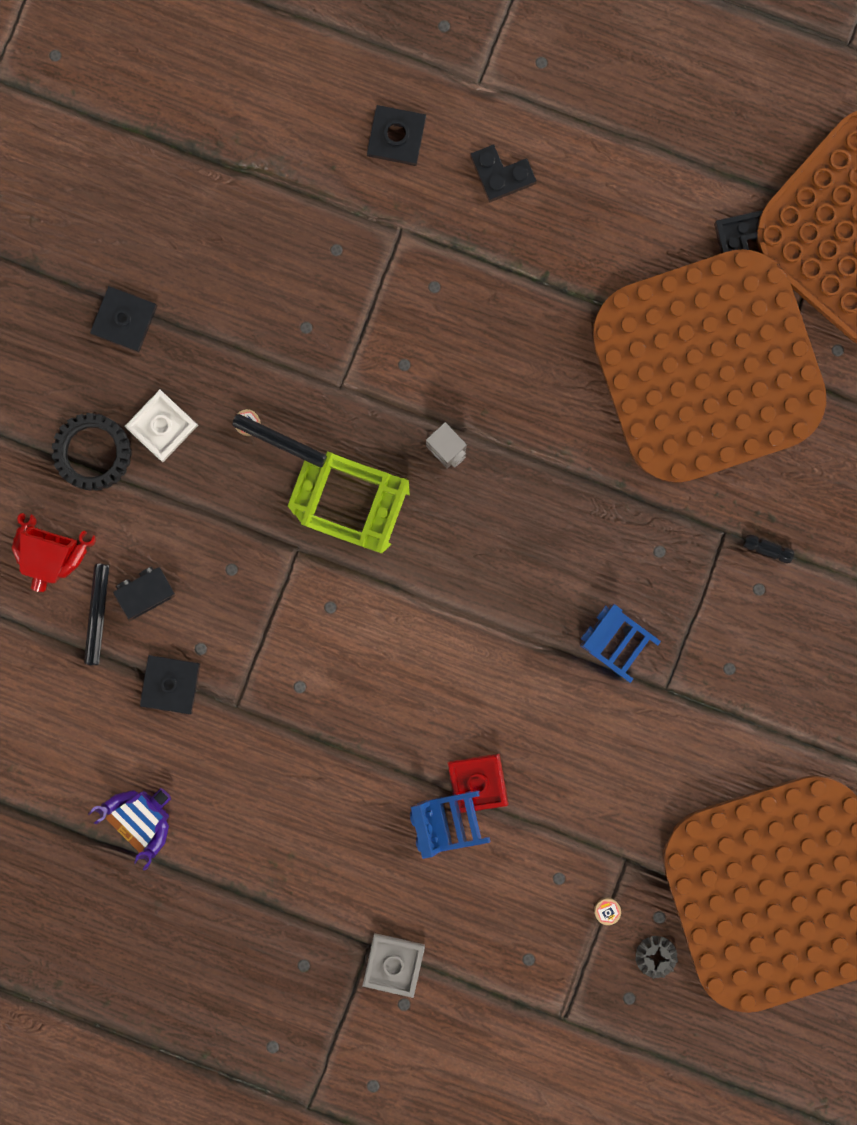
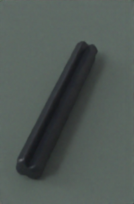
M237 414L233 420L232 425L235 428L321 468L326 462L327 456L241 414Z
M107 564L94 565L84 663L86 665L96 666L100 660L109 565Z

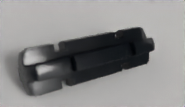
M751 534L745 538L744 548L752 551L755 549L757 553L773 559L779 558V561L784 563H791L793 560L794 551L786 547L782 549V546L764 539L758 540L759 537Z

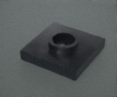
M377 105L367 157L417 166L426 114ZM393 125L394 127L405 128V138L399 142L390 140L387 135L388 128Z

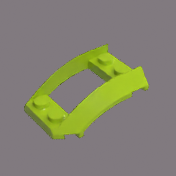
M328 451L325 454L327 456L326 462L321 468L304 460L288 503L289 509L296 515L301 525L379 553H383L392 545L389 543V539L405 495L410 496L409 480L356 463ZM331 468L379 486L362 533L314 516Z

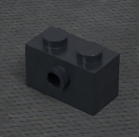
M149 567L139 573L140 578L132 582L130 579H127L116 586L117 590L113 592L114 597L129 622L175 597V593L160 567L156 569Z

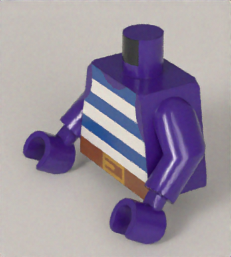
M162 788L152 797L145 791L140 793L134 790L114 795L102 803L101 806L93 807L88 812V815L94 811L100 814V819L95 821L94 824L100 823L105 818L139 852L134 864L139 859H145L147 864L143 867V870H147L151 859L157 855L166 843L169 829L167 819L169 815L162 808L171 800V796Z

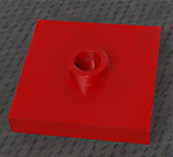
M499 753L448 762L453 795L479 790L480 796L472 798L475 811L509 805ZM464 799L458 800L460 813L467 812Z

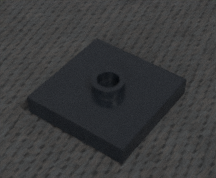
M108 286L90 334L139 353L157 309V304Z
M148 655L140 707L191 715L201 663Z

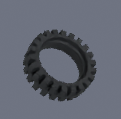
M87 413V415L80 414L76 415V418H70L67 420L68 423L66 425L63 424L59 428L60 432L54 436L56 439L55 443H52V459L55 461L54 466L59 471L61 477L75 487L90 491L109 488L112 484L119 482L120 477L126 474V468L130 466L131 461L129 459L132 456L131 444L125 431L116 422L100 414ZM86 428H100L107 431L116 445V458L112 467L106 473L96 477H85L78 474L71 467L67 457L71 439L79 431Z

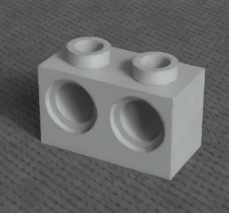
M446 422L426 439V447L446 468L451 465L455 468L466 458V443Z

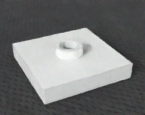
M159 389L124 427L158 459L164 462L198 425Z

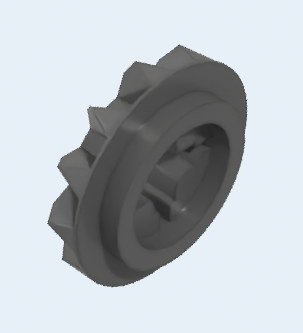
M650 936L644 939L636 950V963L643 974L653 979L665 978L666 975L674 971V967L678 962L676 948L672 942L662 936ZM659 947L660 955L665 957V959L659 960L655 968L653 959L648 956L655 955Z

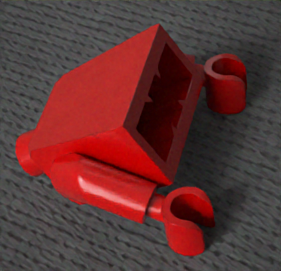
M21 513L17 517V521L21 526L16 530L11 548L17 563L20 565V573L32 577L31 589L37 592H45L48 582L56 583L60 578L68 577L79 567L87 553L86 548L92 547L95 544L96 537L93 535L90 542H84L83 538L87 532L83 531L79 535L80 544L76 545L77 540L35 528L37 520L32 514L30 515V520L24 523L26 515Z

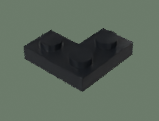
M494 144L470 154L489 203L533 186L537 182L527 158L503 167Z
M763 210L715 221L714 226L721 254L732 250H749L747 242L757 240V225Z

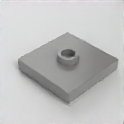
M374 933L363 987L414 998L425 944Z

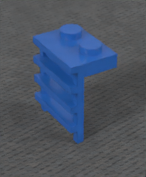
M611 604L609 607L605 605L596 617L598 622L593 628L589 627L582 635L581 639L583 642L580 647L631 683L633 678L625 672L649 640L657 646L661 641L623 614L622 609L615 604ZM625 621L632 628L609 659H606L601 653ZM636 631L644 635L643 639L621 669L613 664Z
M479 790L424 800L411 807L410 820L416 829V846L418 851L421 852L422 859L433 857L442 851L490 843V837L481 838L472 800L473 797L480 796ZM462 799L465 802L473 840L469 841L466 839L458 800ZM443 803H450L458 843H452Z

